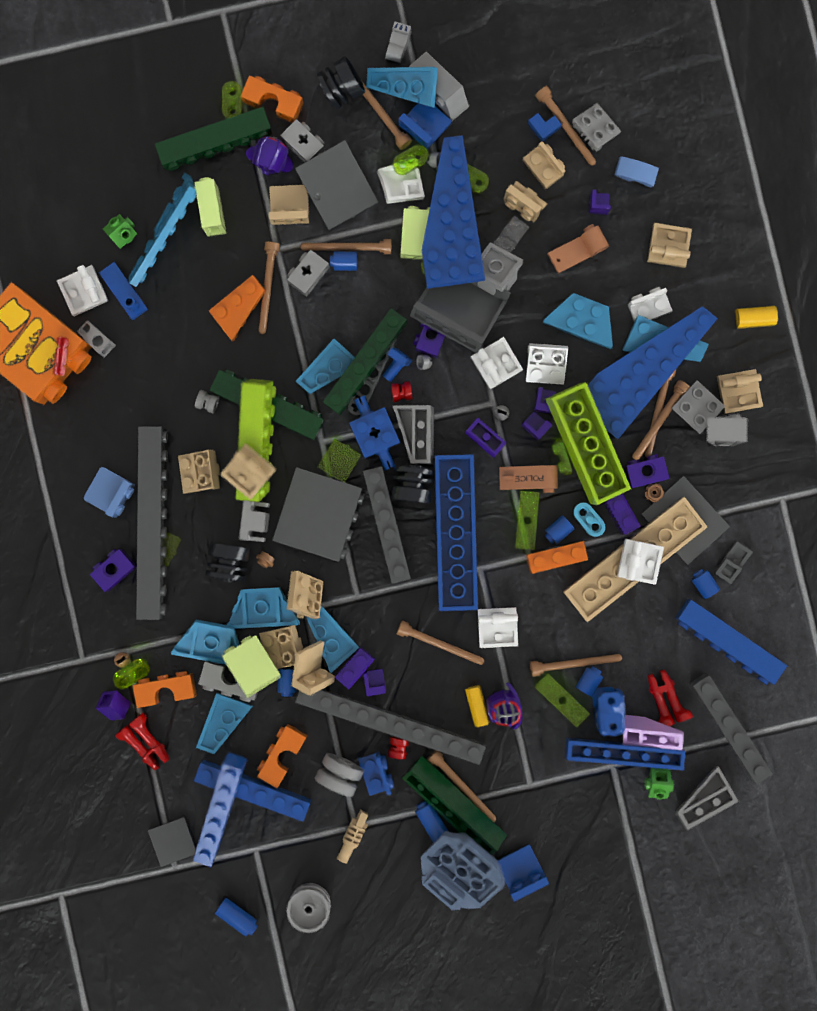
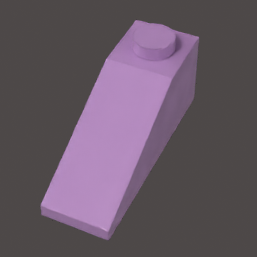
M625 715L623 744L682 750L684 732L646 717Z

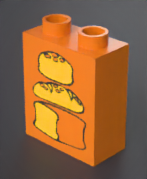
M11 282L0 295V374L33 401L43 405L47 401L52 404L56 403L67 390V386L63 382L72 371L79 374L90 363L92 356L87 352L91 349V346L40 303ZM58 337H65L69 340L68 347H66L68 351L66 365H64V376L53 374V367L56 366L54 359L56 348H58V345H56Z

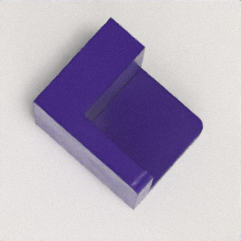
M592 189L589 197V214H608L611 210V205H609L610 194L596 193V189Z
M538 387L534 411L551 414L546 398L555 395L556 392Z
M533 412L521 426L538 441L550 429L552 424L547 420L544 421L536 412Z
M383 669L370 670L363 673L367 696L386 693Z
M116 690L106 691L102 693L96 709L109 720H121L125 718L131 703Z

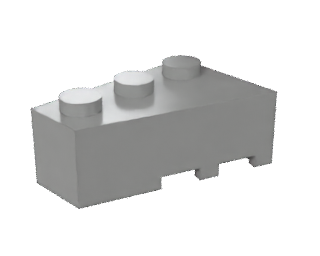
M425 52L409 66L438 68L435 103L451 121L469 107L463 86L430 54Z
M431 405L393 406L411 464L434 465V407Z
M731 414L724 418L707 417V441L713 446H735L747 442V418H741L740 414Z
M715 766L675 812L684 828L689 830L739 801L720 768Z

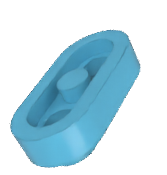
M579 503L574 507L573 515L590 536L598 537L604 533V521L588 503ZM581 509L586 511L585 516L579 514ZM594 523L598 525V529L596 531L592 530V525Z

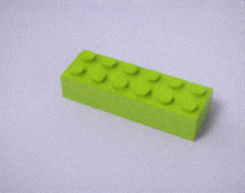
M249 379L242 383L238 451L247 444L269 462V455L272 454L270 436H273L274 426L271 424V417H274L275 412L272 398H275L276 387L273 386V381ZM267 480L251 500L236 488V500L259 502L269 493L270 482Z
M587 383L576 384L546 398V402L589 503L599 505L630 490L629 482Z

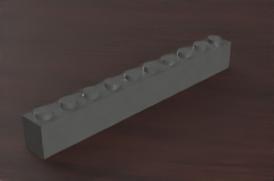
M138 427L136 620L163 619V615H166V604H163V596H166V585H163V577H166L167 568L164 565V558L167 556V547L164 546V538H167V528L164 527V519H167V508H164V500H167V489H164V481H167L168 478L167 470H165V462L168 460V452L165 450V443L168 442V432L163 427Z
M321 689L310 696L299 690L295 702L478 765L481 763L486 748L483 742L326 689Z

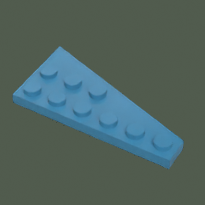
M185 172L182 176V179H184L182 186L176 187L173 193V203H168L154 229V239L148 240L146 244L145 256L141 255L129 276V284L137 287L139 282L142 283L147 275L145 272L148 267H152L155 264L156 254L164 249L167 243L165 241L166 238L174 233L177 227L175 225L176 222L184 217L187 211L185 209L189 202L192 203L197 195L192 177Z

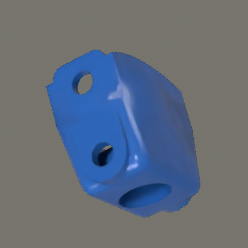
M598 687L592 696L596 729L601 735L615 736L623 734L625 732L623 692L619 688Z

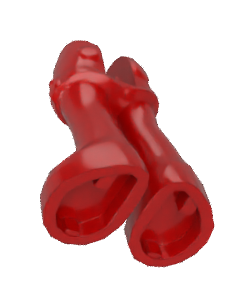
M665 669L659 671L664 683L663 686L658 687L654 675H648L649 692L653 695L659 710V723L669 727L675 724L662 693L664 692L667 694L676 722H683L693 717L692 712L684 709L680 704L675 692L674 680L670 678Z
M142 712L115 736L119 740L129 743L141 756L142 761L156 771L160 768V765L153 757L154 753L164 763L169 761L170 758L165 750V746L159 743L146 728L147 716ZM133 730L137 732L138 735L147 743V745L150 747L148 750L134 735Z

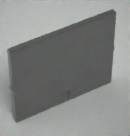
M345 140L323 153H318V156L295 168L328 230L351 217L354 218L356 214L378 203Z
M682 476L664 493L663 498L659 499L658 502H654L641 515L650 523L680 498L685 497L707 525L705 530L676 552L689 565L730 526L693 485Z

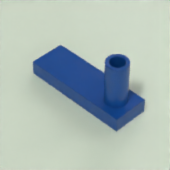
M115 262L99 272L132 320L148 310Z
M391 348L388 355L394 360L382 375L390 382L393 381L403 366H409L413 359L397 348Z

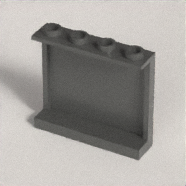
M478 282L429 289L426 287L420 299L413 306L410 317L478 353L511 292L505 289L501 292L496 289L495 294L492 295L479 288Z
M296 467L272 541L340 562V559L345 558L347 548L344 547L346 540L350 541L353 530L350 529L352 522L356 523L359 512L356 511L358 504L362 505L365 493H362L363 489Z

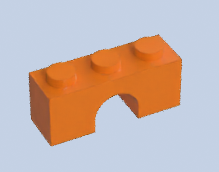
M252 76L248 77L240 96L243 103L255 108H260L267 99H275L279 102L276 109L277 117L291 123L298 118L303 106V99L298 92L290 90V92L286 91L276 83L272 85L266 83L259 76H255V78Z
M584 541L527 554L526 559L529 572L533 574L586 561L588 556Z
M187 671L177 672L174 677H169L168 674L157 676V680L152 681L149 678L139 679L138 683L133 685L137 708L158 704V693L161 688H169L174 694L175 701L197 696L193 673L188 674Z
M289 724L285 728H280L276 735L279 738L276 745L272 743L267 751L268 759L266 762L262 760L257 768V771L260 772L257 777L278 788L289 769L280 763L279 754L282 751L288 750L297 755L307 737V734Z

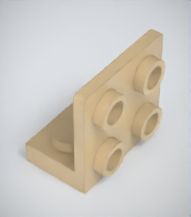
M304 185L270 187L271 212H269V220L271 225L309 223L308 192Z
M321 640L298 651L295 655L292 686L309 696L335 681L334 675L325 669H321L324 642Z

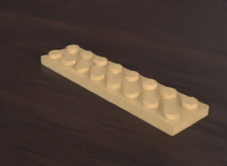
M682 497L629 540L663 546L662 564L705 530L707 525L687 499ZM624 543L563 591L586 622L594 618L639 582L617 577Z

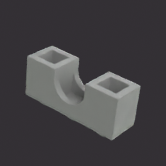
M205 661L198 683L203 686L202 689L208 691L220 690L222 695L232 697L234 694L240 696L239 699L246 702L256 699L258 692L246 698L238 683H229L225 679V665Z

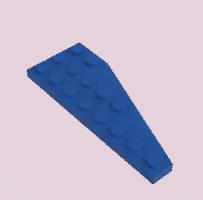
M463 135L443 139L422 246L427 289L485 281Z
M702 306L597 373L588 384V388L604 426L609 433L619 439L718 319Z

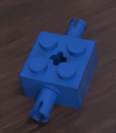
M362 396L360 399L363 405H361L358 398L354 400L361 416L349 424L365 459L375 454L376 456L378 455L385 471L389 469L387 461L391 468L396 466L389 450L391 447L400 444V441L385 407L375 412L371 411L365 396ZM371 429L380 430L378 438L370 437Z

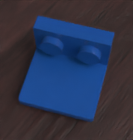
M419 103L408 115L403 113L399 117V126L426 150L431 147L451 124V120L437 107L432 108Z
M378 751L358 758L360 767L364 769L363 777L369 796L386 791L387 795H390L392 788H394V782L391 773L387 774L386 771L388 769L386 756H382L381 752Z
M529 844L497 860L514 902L549 884Z

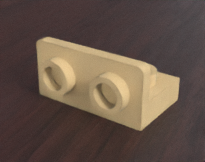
M542 141L538 144V147L522 159L545 190L564 176L565 165L560 159L554 157L552 148L548 144L545 145Z

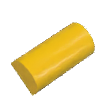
M776 306L735 310L737 329L775 326L778 321Z
M481 685L466 688L465 692L474 726L488 725L490 720Z

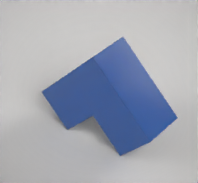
M539 113L528 121V125L542 142L562 126L556 116L545 122Z

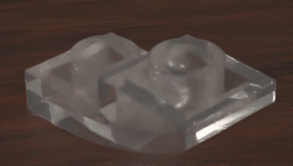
M514 216L493 244L511 253L527 232L529 226Z

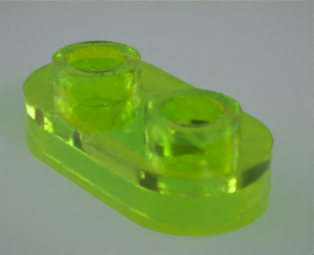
M235 81L226 82L222 88V112L226 119L242 114V100L240 97L242 90ZM230 91H236L235 95H230ZM231 109L236 110L234 114L229 113Z
M415 145L397 155L393 161L394 171L399 175H406L424 165L428 159L427 149L422 145ZM419 155L421 159H417L415 156ZM403 164L405 165V168L399 167V165Z
M467 164L471 190L475 192L485 191L489 184L488 176ZM480 180L483 184L478 186L475 182Z
M562 438L554 439V444H551L554 455L558 454L560 462H557L560 474L564 473L565 476L573 474Z
M136 659L113 675L115 686L119 689H125L145 677L150 671L148 662L144 659Z

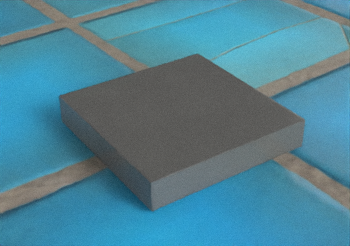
M185 816L148 830L161 867L195 855L197 848Z

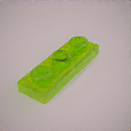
M520 491L515 548L535 550L539 492ZM525 517L530 518L529 524L524 523Z
M548 673L535 686L576 727L590 714ZM560 697H565L563 703H559Z

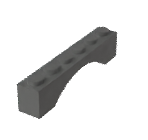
M378 467L363 471L391 582L393 584L409 580L411 578L383 469Z
M704 673L690 682V687L725 736L749 779L757 785L773 775L710 675Z

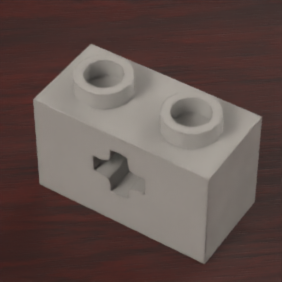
M296 119L280 136L282 141L305 163L318 156V153L325 151L324 141L318 135L313 136L309 132L311 129L306 123H300ZM301 140H303V141H306V140H307L308 143L305 144V143L303 142V143L301 144Z
M311 249L300 257V264L296 268L293 267L287 275L289 277L287 279L288 283L306 297L330 268L329 263ZM310 269L311 274L304 276L303 270L308 271Z

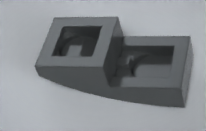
M736 540L718 566L715 574L732 584L753 551Z

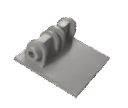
M598 103L574 118L572 122L573 128L581 134V137L586 136L584 141L589 140L587 143L596 152L602 148V145L621 133L620 129Z
M696 381L672 409L701 434L707 427V417L715 418L725 405L700 382Z

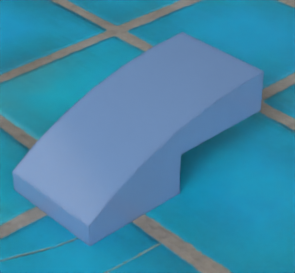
M621 156L618 160L615 176L630 182L636 181L648 187H653L659 168Z

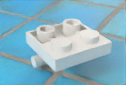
M84 265L77 267V272L57 280L73 316L109 301L92 265L86 268Z
M504 337L486 348L480 349L478 353L471 356L472 361L490 390L523 371Z
M529 343L526 382L564 384L568 346Z
M625 539L617 577L656 585L664 547Z
M516 607L478 609L479 648L518 646V614Z

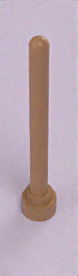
M363 83L366 91L363 96L393 133L399 149L406 148L412 142V139L408 134L399 130Z
M548 86L543 87L535 94L539 102L546 103L590 165H595L596 159L552 100L551 90Z
M384 239L380 243H302L300 248L304 251H310V249L312 251H380L384 254H392V240Z
M265 242L264 247L267 255L264 289L266 291L262 297L259 322L260 334L266 333L274 260L277 252L280 250V244L275 242Z
M676 370L659 390L651 427L663 410L669 382L675 377ZM656 435L644 452L645 457L652 455Z
M680 380L677 381L674 386L673 396L634 452L633 459H640L672 411V407L689 390L690 386Z
M402 620L396 634L401 637H408L409 635L479 665L484 663L482 657L412 629L408 622Z
M620 654L545 664L531 661L530 670L532 677L540 676L544 671L619 662L622 660V656Z
M437 750L433 751L427 758L431 765L439 766L468 799L485 813L490 820L495 822L496 816L445 763L442 757L443 754Z

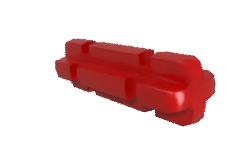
M65 337L57 338L56 345H58V348H56L54 359L56 366L53 367V374L57 376H64L65 374L64 365H66L68 351L66 347H68L69 340Z

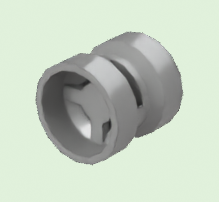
M200 390L196 398L195 408H204L207 412L214 414L220 396L210 395L207 391Z

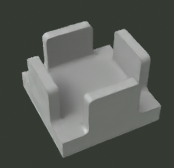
M490 242L481 254L485 281L478 282V287L494 295L496 289L501 292L504 289L510 290L517 280V272L523 264V259Z
M244 500L239 539L266 542V538L252 537V532H268L270 514L256 512L255 506L269 508L270 504Z

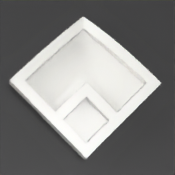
M417 161L390 165L377 170L387 204L422 200L425 197Z

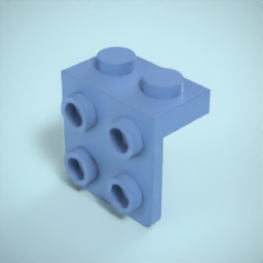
M101 467L88 488L84 500L105 511V514L117 518V516L122 514L126 500L132 496L135 484Z

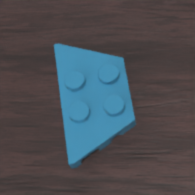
M573 293L543 321V324L612 349L609 307Z
M280 587L242 589L227 625L233 626L236 629L300 625V622L296 618V614L287 609L288 600Z
M195 620L172 649L171 655L226 665L222 657L225 654L224 651L232 646L236 648L240 644L233 626Z

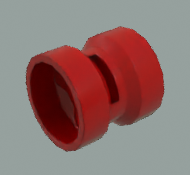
M405 381L403 384L391 383L394 402H400L401 399L413 400L410 381Z
M391 736V748L388 750V757L406 759V747L409 745V741Z

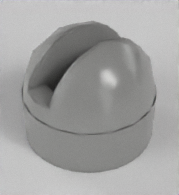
M433 152L428 155L429 161L427 162L431 167L438 168L441 153Z
M425 354L418 355L416 359L417 368L419 370L429 369L432 365L431 357Z
M504 405L497 406L494 410L495 418L499 421L506 420L509 416V409ZM501 410L507 412V414L497 413V411Z

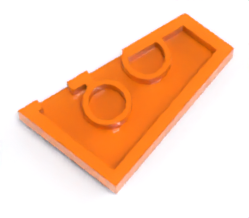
M254 275L209 310L231 341L235 340L237 333L244 326L251 311L254 310L266 291Z

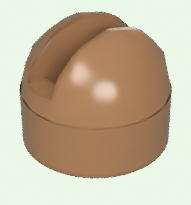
M126 652L118 653L114 658L115 665L119 668L128 666L131 660L129 654ZM125 656L126 660L119 664L117 661Z

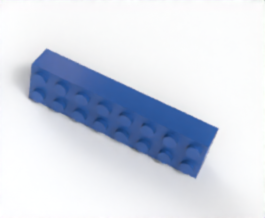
M474 455L435 456L439 611L478 610Z

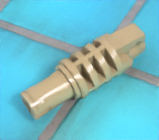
M360 810L356 819L352 818L342 839L344 844L337 857L339 861L347 864L353 849L358 847L368 826L365 823L368 817L367 812Z

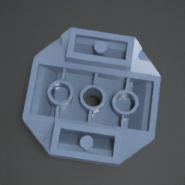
M445 831L421 856L422 885L451 910L481 908L504 887L505 880L498 861L466 833H450Z

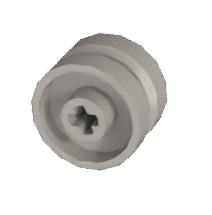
M326 753L322 761L325 768L318 769L315 780L334 792L345 796H354L357 789L354 781L361 780L364 769L343 757Z
M307 883L294 890L287 907L288 920L294 928L301 932L310 933L321 929L325 925L331 908L330 896L326 889L319 884Z

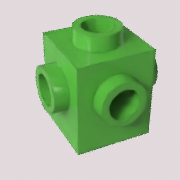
M120 214L117 217H113L108 225L103 228L105 233L120 249L125 244L130 243L134 236L137 235L133 229L135 226L128 217L124 219Z
M651 768L649 777L645 778L644 783L645 789L648 790V798L668 799L670 791L673 792L674 788L670 769Z

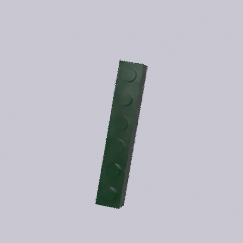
M260 107L155 143L163 168L172 171L185 163L188 165L197 162V159L203 157L211 158L220 151L228 152L235 146H246L255 139L269 137L272 131L264 107Z
M392 308L389 310L324 399L323 403L341 416L407 325L406 318Z
M225 369L223 372L219 370L209 391L241 406L242 383L249 379L243 377L240 380L235 377L236 374L232 371ZM277 393L275 398H272L275 412L274 417H271V421L315 441L325 421L321 418L322 414L314 410L310 413L304 410L305 406L297 402L291 404L287 402L288 398Z
M423 756L416 760L402 779L457 831L466 833L490 855L495 853L507 834L431 765L428 760Z

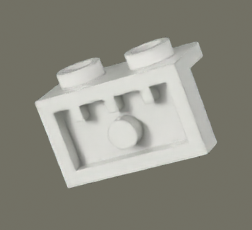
M660 287L650 290V294L646 296L639 294L631 298L632 301H630L628 307L634 322L637 315L652 320L672 312L666 295V288L660 289Z

